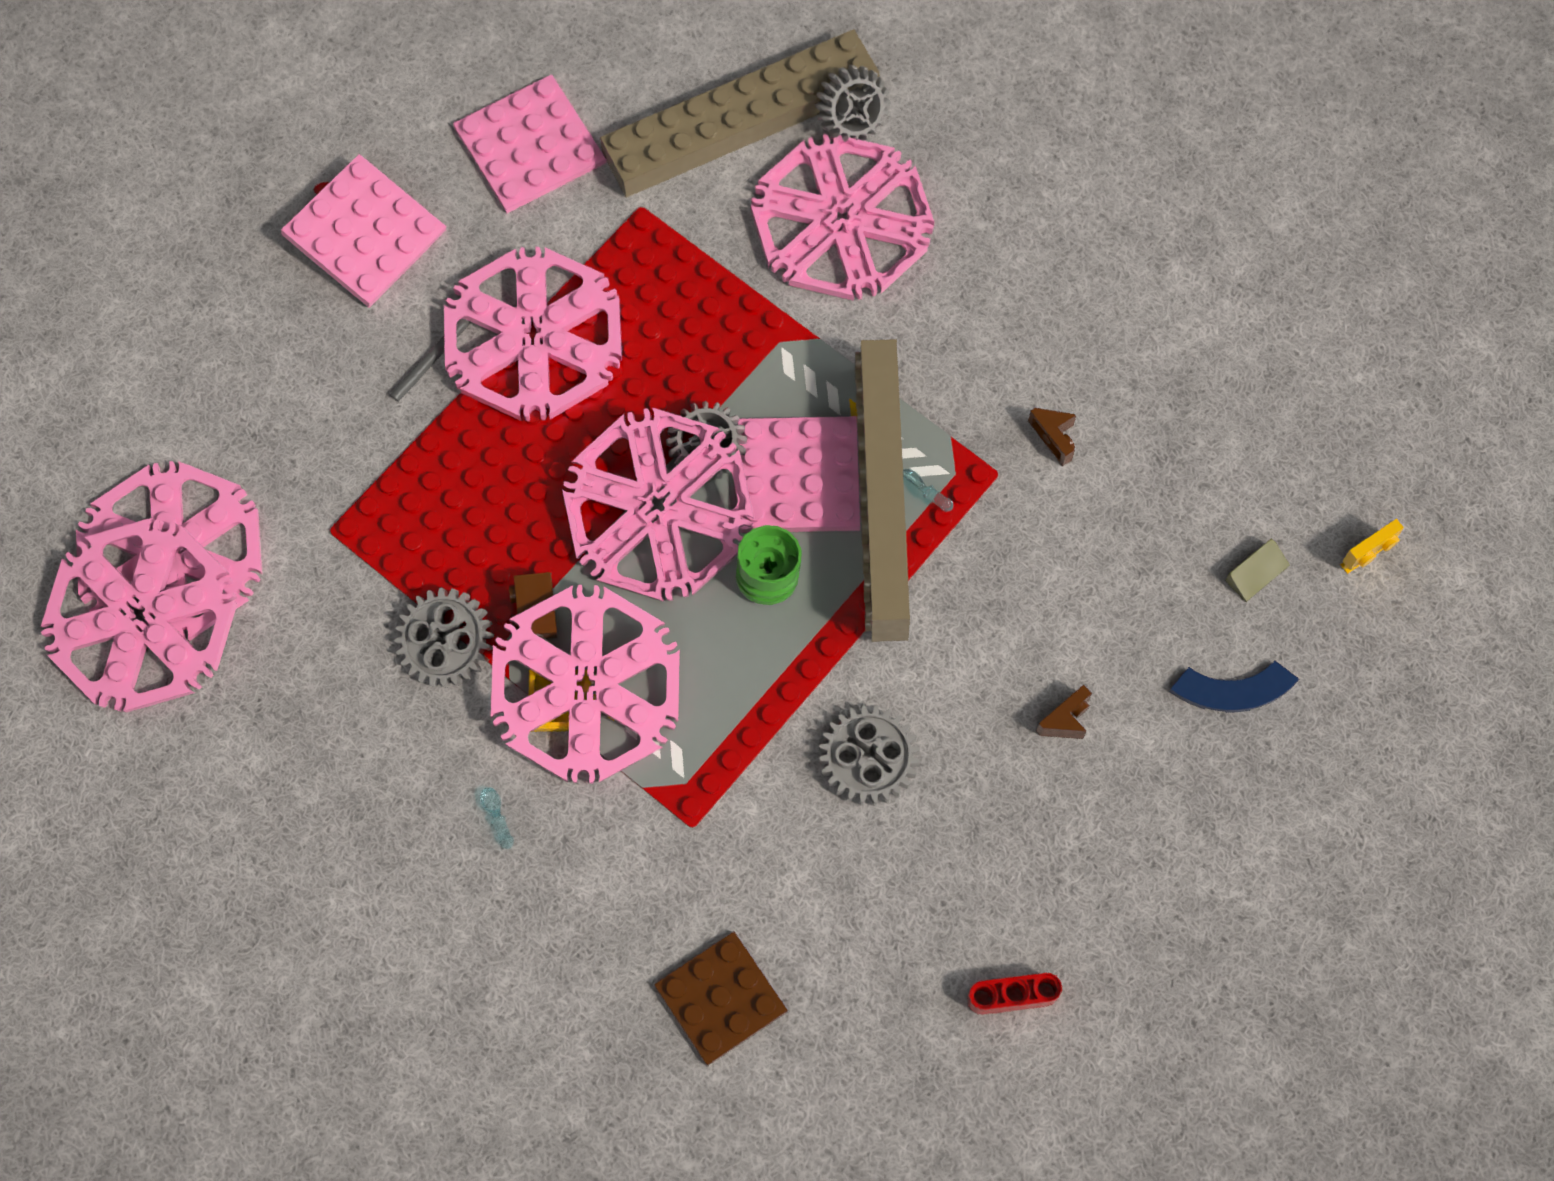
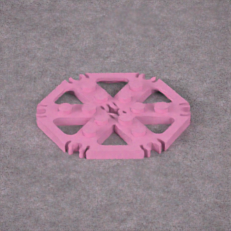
M824 134L823 145H815L811 137L808 141V150L803 140L767 172L755 187V194L764 197L762 199L752 198L751 213L768 268L772 264L773 273L777 272L780 268L786 269L787 271L782 275V281H789V286L853 301L854 294L852 289L855 290L858 300L862 299L863 288H869L872 291V295L876 296L877 284L881 289V293L884 292L927 252L930 238L923 237L921 234L933 233L934 219L916 166L911 169V160L902 165L897 163L901 159L900 151L895 152L894 147L856 140L850 137L844 142L841 135L837 138L831 136L833 144H830L828 135ZM844 153H849L875 160L877 164L849 189L839 157ZM799 164H807L812 169L820 195L779 186V182ZM904 186L910 191L917 214L913 217L875 207L895 188ZM846 212L847 220L844 218L837 220V213L844 214ZM772 217H780L810 225L786 247L780 250L774 246L767 223ZM866 238L901 245L905 248L906 254L887 272L879 273L875 269ZM836 244L846 276L845 281L835 284L810 278L806 273L807 269Z
M523 247L519 251L520 259H516L517 252L514 249L458 281L459 286H454V293L461 296V298L458 300L447 298V306L444 305L445 368L449 377L461 374L462 377L456 380L455 384L462 394L520 421L522 409L526 421H530V413L533 410L540 411L541 419L545 420L547 408L550 409V419L554 418L608 386V381H612L613 374L605 369L608 366H614L619 369V360L622 361L620 301L617 291L615 289L609 292L602 291L609 286V280L607 277L604 278L603 273L545 247L544 258H542L540 247H536V254L533 257H527ZM557 266L583 279L581 287L547 306L546 271L548 268ZM504 269L514 270L516 272L517 308L482 293L479 290L480 284ZM601 311L606 312L608 315L609 339L604 345H596L568 332V330ZM461 318L499 334L469 352L463 353L457 349L456 325ZM532 321L536 331L539 332L535 335L534 345H532V340L529 334H527L530 333V328H532ZM549 358L587 375L585 381L562 395H553L550 392ZM518 360L519 393L517 396L507 398L482 386L481 381Z
M645 408V418L643 421L636 422L634 414L628 412V421L631 425L627 426L625 415L623 414L581 452L572 463L580 464L583 468L580 470L578 467L569 466L568 469L570 472L578 475L577 481L575 483L564 481L563 484L568 489L575 490V493L562 491L576 558L579 559L582 554L589 553L581 558L580 563L585 566L589 561L593 560L596 562V568L590 573L593 577L599 576L603 569L605 570L603 575L596 579L597 581L660 601H664L662 590L665 589L666 598L669 601H673L672 591L674 588L680 587L683 597L686 598L689 596V589L686 585L690 583L692 595H694L738 555L739 545L733 542L735 540L741 542L744 537L739 535V529L742 526L753 528L754 525L750 520L742 519V516L754 519L740 451L738 449L734 455L728 457V455L736 450V445L732 443L727 448L720 447L721 440L726 437L723 431L719 432L713 440L711 439L713 435L720 430L718 427L652 408L654 411L653 421L651 413ZM671 427L697 435L700 439V445L671 472L667 473L660 440L661 431L664 428ZM619 438L629 440L637 481L596 468V459ZM727 469L732 473L738 499L737 506L734 509L728 510L690 498L719 470ZM656 497L658 500L665 498L663 503L665 509L662 512L658 509L651 511V508L654 506L652 503L653 498ZM593 500L627 511L595 541H591L586 537L580 509L584 501ZM675 500H677V502L673 506H670ZM679 527L718 539L723 544L722 552L698 573L691 572L688 569ZM649 535L657 579L652 583H644L620 575L617 570L618 563Z
M169 461V470L166 473H161L158 463H154L153 473L155 475L151 476V467L147 465L90 503L92 507L98 508L99 512L92 508L85 510L94 519L89 524L80 521L78 523L79 527L88 533L76 530L77 557L82 554V548L77 544L79 541L91 547L89 541L84 537L135 523V521L115 514L113 512V505L136 488L146 486L150 490L151 518L154 520L158 518L164 521L162 532L168 531L171 522H174L177 525L183 526L205 547L237 524L245 526L247 555L243 560L233 561L208 551L231 574L223 576L230 577L233 580V583L226 585L223 591H225V594L231 592L236 594L237 598L234 600L238 603L236 609L249 601L247 597L239 595L240 592L246 596L253 595V591L246 588L245 583L249 580H254L255 582L261 580L256 573L250 572L256 571L262 574L257 507L255 508L256 505L252 500L247 504H240V500L247 495L246 491L240 485L180 461H178V473L173 461ZM193 480L219 491V498L216 502L186 522H183L182 484L184 482ZM139 536L108 544L135 555L116 568L130 583L132 582L143 546V541ZM184 547L177 548L165 590L187 584L186 576L201 580L205 575L204 566ZM78 578V595L83 603L86 604L91 600H97V604L89 610L90 612L108 607L81 578ZM209 611L199 617H189L171 622L170 624L185 639L186 634L184 630L187 629L188 640L191 641L215 624L216 614L214 611Z
M149 518L86 536L84 538L89 541L91 548L84 542L79 541L77 544L82 548L81 556L75 557L69 552L65 554L67 559L73 563L72 567L69 566L66 560H61L41 627L46 628L41 631L43 636L50 637L54 635L55 637L54 643L45 646V650L56 652L47 656L96 705L99 699V706L106 708L108 701L111 698H115L114 710L129 712L194 694L195 692L189 688L188 682L191 686L201 689L202 686L197 682L198 674L204 672L210 678L214 676L213 672L206 667L207 663L212 666L213 670H218L238 604L234 601L237 598L235 593H223L224 587L232 584L233 580L230 577H223L231 574L183 526L177 525L174 522H171L170 528L166 532H162L164 521L158 518L156 520ZM139 536L143 541V546L132 582L130 583L103 555V549L109 543ZM184 547L204 566L205 575L201 580L165 590L177 548ZM76 577L81 578L108 605V607L70 618H64L60 613L68 583ZM129 605L139 610L145 609L143 616L149 625L138 619L133 621L136 615ZM214 611L216 614L215 625L209 644L202 651H197L170 624L171 622ZM114 639L103 676L98 681H90L71 661L72 651ZM148 646L173 672V681L167 686L137 693L134 688Z
M578 585L577 598H573V586L510 618L509 621L515 623L520 627L516 630L511 624H505L504 629L509 631L512 637L508 641H504L499 637L496 638L498 646L506 648L505 651L497 649L493 645L491 718L497 714L504 713V716L495 718L493 724L498 726L501 723H506L509 726L508 732L500 736L502 741L510 739L513 735L516 736L511 742L505 743L506 746L568 782L567 774L569 769L573 770L571 778L573 783H577L579 772L586 771L589 774V784H593L595 770L599 771L598 783L662 749V746L652 741L653 738L661 744H666L668 739L663 737L659 730L665 726L671 730H674L676 727L674 722L665 719V717L673 718L678 722L680 649L676 653L667 655V652L675 650L678 644L676 641L670 645L663 644L661 638L667 635L670 630L669 628H663L658 633L655 632L658 627L665 625L661 620L604 586V595L600 599L598 585H594V594L591 597H585L582 594V585ZM559 607L568 608L572 613L571 656L535 635L531 629L532 623ZM615 608L642 625L643 632L638 638L602 656L603 614L607 609ZM516 660L551 681L552 684L516 703H510L504 697L505 666L508 662ZM655 664L663 665L667 671L666 701L661 706H654L618 685ZM575 667H578V675H575ZM594 667H597V675H594ZM585 668H588L587 676H589V681L595 682V686L589 687L587 700H584L582 687L577 686V681H582ZM575 692H578L577 700H574ZM593 693H596V700H593ZM569 711L568 754L565 758L560 760L554 759L529 743L528 735L531 731ZM601 712L639 734V745L613 760L607 761L603 759L600 755Z

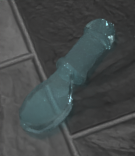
M911 469L903 470V477L915 485L923 493L924 498H928L945 512L953 509V502L934 489L933 485L927 487L922 477L916 471Z
M485 788L480 794V805L486 813L493 817L491 824L495 827L500 840L499 844L504 849H510L514 844V838L511 836L506 824V817L500 814L502 804L500 796L496 790Z

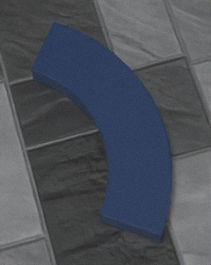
M1274 661L1257 675L1234 681L1213 679L1188 667L1169 692L1177 698L1201 709L1236 713L1250 711L1251 709L1276 701L1290 691L1299 681V678L1277 661Z

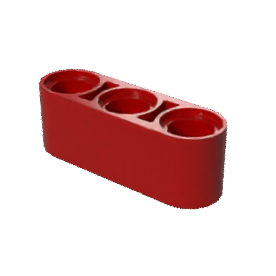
M1052 973L983 980L976 982L971 987L967 996V1003L974 1013L980 1015L1048 1007L1053 1005L1060 997L1062 983ZM1041 983L1050 984L1054 989V995L1052 997L1042 996L1039 993L1038 985ZM1010 987L1018 988L1022 992V999L1020 1001L1010 1000L1007 997L1006 989ZM978 991L988 993L991 1003L988 1005L978 1004L974 999V994Z

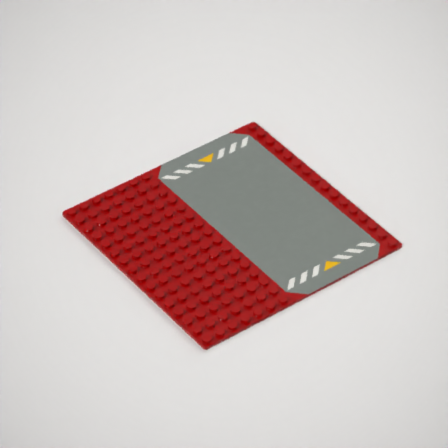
M639 207L584 264L603 273L604 278H608L609 286L602 291L609 292L615 289L617 296L619 295L622 361L619 360V369L614 366H608L605 369L613 374L612 381H608L609 385L552 419L549 416V408L546 409L547 417L545 420L541 419L540 411L533 410L530 413V421H526L523 409L521 410L520 421L460 393L331 527L330 532L336 539L417 605L416 597L420 596L427 600L428 590L433 591L437 597L439 588L445 589L448 595L451 589L458 590L459 597L463 592L469 594V602L473 599L480 602L477 610H487L488 613L482 620L492 622V625L486 628V631L494 634V637L486 639V644L492 647L494 645L497 649L503 651L506 648L498 646L496 638L499 637L504 641H508L512 637V634L504 629L506 623L512 625L509 619L512 618V615H518L517 604H511L509 585H515L514 576L551 572L553 595L573 586V598H577L578 585H582V594L585 597H591L594 594V585H598L600 589L599 598L602 599L604 586L664 622L665 625L658 627L655 632L658 633L663 628H669L670 632L661 638L663 644L670 645L675 641L678 644L675 650L667 652V655L676 653L680 649L678 722L673 718L665 717V719L671 720L676 725L674 730L666 726L659 730L660 734L668 739L666 744H661L653 738L652 741L662 746V749L623 769L621 772L687 826L694 828L865 632L861 514L860 531L790 532L798 540L802 550L798 585L793 594L783 602L763 605L755 603L743 595L736 582L738 555L694 595H692V588L690 583L686 585L689 589L688 597H683L682 589L676 587L672 591L673 601H669L666 598L665 589L662 590L664 601H660L597 581L596 579L600 578L605 570L603 569L599 576L593 577L590 573L596 568V562L593 560L589 561L585 566L580 563L581 558L589 553L586 552L579 559L576 558L562 491L575 493V490H570L563 485L564 481L575 483L578 479L576 473L568 470L569 466H575L581 470L583 468L582 465L572 463L581 452L623 414L625 415L627 426L631 425L628 421V412L634 414L636 422L643 421L645 418V408L651 413L653 421L654 411L652 408L681 416L680 411L682 409H686L691 413V404L693 403L697 405L698 409H702L704 401L708 402V408L713 409L714 404L718 402L720 404V412L729 407L731 409L729 418L733 415H738L739 419L857 417L855 364L649 210ZM574 274L547 302V306L581 287L583 279ZM601 311L568 330V332L596 345H604L609 339L608 315L606 312ZM532 321V328H530V333L527 334H529L532 345H534L535 335L539 332L536 331ZM549 358L550 392L553 395H562L585 381L587 375ZM518 360L481 381L482 386L507 398L517 396L519 393ZM900 399L909 581L998 478V471ZM706 422L708 425L714 427H722L713 422ZM669 427L664 428L660 433L667 473L675 468L674 461L676 459L670 458L668 451L672 448L666 444V440L671 437L668 434ZM685 432L682 444L689 442V438L695 435ZM619 438L596 459V468L637 481L629 440ZM731 439L724 441V444L720 445V447H729L732 443ZM723 469V477L721 479H718L715 474L711 477L710 481H707L690 498L724 509H734L737 506L738 499L732 473L729 474ZM859 489V505H860L861 494H860V489ZM656 497L653 498L652 503L654 506L651 508V511L658 509L662 512L665 509L663 505L665 498L658 500ZM593 500L584 501L580 509L586 537L591 541H595L627 511ZM675 500L670 506H673L677 502V500ZM679 527L688 569L691 572L698 573L722 552L723 544L718 539ZM739 529V535L744 536V535L747 534V533H740V529ZM649 535L618 563L617 570L620 575L644 583H652L657 579ZM735 540V541L733 542V543H735V544H737V545L740 544V542H739L738 540ZM559 607L555 609L558 638L544 640L571 656L572 613L566 607ZM615 608L607 609L603 614L602 656L638 638L643 632L642 625ZM452 609L444 615L445 624L451 623L454 619V611ZM463 622L462 626L459 629L464 628L467 623ZM464 635L460 640L469 646V635ZM484 650L483 654L489 659L488 663L492 665L493 650ZM512 660L505 666V677L528 695L529 670L531 669L516 660ZM655 664L618 685L654 706H661L666 701L667 671L663 665ZM594 667V675H597V667ZM593 693V700H596V693ZM601 712L600 755L610 761L639 745V734Z

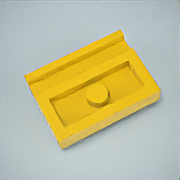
M1396 518L1350 549L1340 566L1347 574L1359 566L1365 567L1376 558V554L1382 550L1385 552L1390 550L1400 541L1398 536L1404 529L1403 525Z

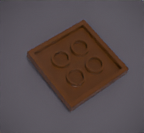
M735 931L654 984L707 1067L788 1013L787 1008Z

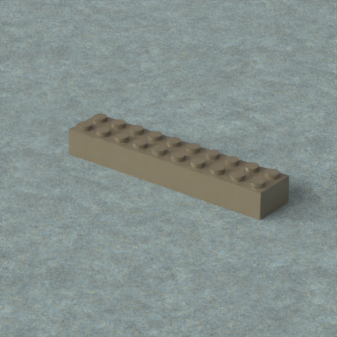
M852 29L601 136L602 153L627 198L815 117L820 110L816 109L814 104L822 101V99L817 97L816 93L824 92L825 90L821 82L829 84L831 81L829 73L838 76V70L841 67L848 70L849 65H854L857 69L859 66H865L868 68V71H875L878 77L880 72L856 31ZM853 84L847 87V89L852 91L857 87L861 88L865 84Z
M897 339L861 340V352H855L858 463L860 470L859 489L861 494L860 514L862 518L861 539L863 546L865 631H871L872 642L908 641L910 607Z

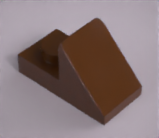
M1041 408L1032 409L1028 422L1062 466L1072 461L1075 445L1067 434L1063 435V432L1074 426L1076 415Z
M1082 685L1038 724L1036 729L1038 735L1084 739L1087 731L1073 715L1079 718L1089 709L1090 705L1088 702L1092 692L1085 685Z

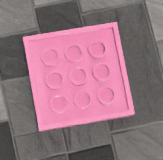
M552 74L453 123L454 129L506 213L606 164L605 156Z
M359 154L281 229V235L370 308L444 233L446 226Z
M856 416L739 419L738 425H744L745 431L740 435L747 437V443L740 444L746 448V453L741 455L754 514V519L748 516H742V519L750 520L754 524L753 528L771 525L779 526L789 532L860 531ZM742 526L740 533H748L753 528Z

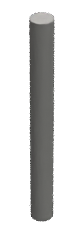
M464 318L457 322V338L472 322ZM444 336L390 393V397L399 402L445 352Z

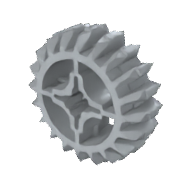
M849 65L848 70L841 67L838 70V76L829 73L831 79L829 84L821 82L825 88L824 92L816 93L817 97L822 99V101L814 104L816 109L820 110L816 116L822 122L821 127L828 131L829 135L833 138L841 135L844 142L849 137L858 140V137L862 140H867V132L876 134L874 127L876 125L884 126L883 121L880 119L882 116L889 115L884 107L891 104L890 100L885 98L890 92L886 87H883L885 84L884 80L878 77L875 71H868V68L865 66H859L857 69L856 66ZM853 84H865L861 88L857 87L852 91L847 89V87ZM854 117L858 119V121L851 124H841L845 120L849 121Z
M704 401L702 409H698L697 405L693 403L691 404V413L686 409L680 411L682 417L707 424L706 422H713L722 426L711 439L714 440V437L722 431L726 434V437L721 440L720 445H723L724 441L731 439V442L736 445V450L728 455V457L734 455L738 449L741 455H745L746 448L740 445L747 443V437L740 435L745 431L744 425H737L739 422L738 415H733L729 418L731 412L729 407L720 412V404L718 402L714 404L713 409L708 408V402ZM669 427L668 434L671 437L666 440V444L672 447L668 454L670 458H676L674 461V466L676 467L689 455L688 453H691L700 445V439L695 435L689 438V442L682 444L685 431ZM724 469L727 473L731 474L729 470ZM722 470L716 473L718 479L723 477Z

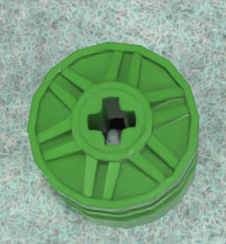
M764 525L753 528L741 540L738 546L736 582L739 590L747 599L758 604L773 605L785 601L796 589L802 550L798 540L788 530L779 526Z

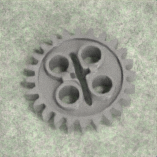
M439 588L437 597L433 591L428 590L427 600L420 596L416 597L417 607L407 604V608L411 612L409 616L400 614L399 617L405 621V625L395 627L396 630L402 632V637L394 639V642L402 644L403 647L396 651V654L406 656L401 665L404 667L412 665L408 674L411 676L419 674V682L425 683L429 679L430 686L436 687L441 682L442 687L449 688L452 680L455 685L460 686L461 676L471 681L472 674L470 671L472 669L478 672L482 671L478 664L479 660L489 661L483 653L484 650H493L491 645L486 644V639L494 637V634L486 631V628L490 627L492 622L482 620L488 612L485 609L477 610L480 602L475 599L469 602V594L463 592L459 597V591L451 589L448 595L445 589ZM452 609L454 611V619L451 623L445 624L444 615ZM463 622L467 623L464 628L459 629L462 626ZM427 626L429 635L424 641H420L419 632L423 627ZM444 632L448 634L445 637V640L447 641L445 644L441 643V641L443 640L442 634ZM464 635H469V646L461 650L459 646L460 639ZM430 647L425 654H422L423 649ZM442 651L445 656L444 662L436 667L434 665V658Z
M862 705L861 714L857 715L855 710L850 708V718L847 719L844 715L839 714L838 721L840 725L830 722L829 729L833 734L823 733L822 739L828 744H820L819 751L827 755L819 757V764L828 766L822 769V776L832 775L828 781V786L831 787L838 784L837 795L840 796L845 791L848 792V802H851L857 796L859 797L860 806L864 805L866 798H870L873 806H876L878 797H882L887 804L890 799L889 793L899 798L901 795L899 786L908 789L910 782L907 778L915 779L917 772L910 767H918L920 762L919 759L912 757L918 755L920 747L911 746L916 742L917 736H907L911 726L908 724L900 727L902 718L900 715L893 720L890 719V709L883 715H880L878 706L874 707L872 713H868L866 706ZM863 729H869L873 731L875 737L870 740H864L858 733ZM851 738L855 741L856 745L847 742V739ZM887 748H894L899 752V756L889 759L885 757L883 751ZM844 752H850L856 759L852 763H844L839 759V756ZM864 752H875L874 758L864 759ZM882 766L890 768L892 772L887 773ZM868 771H874L879 774L880 779L877 782H868L863 775Z

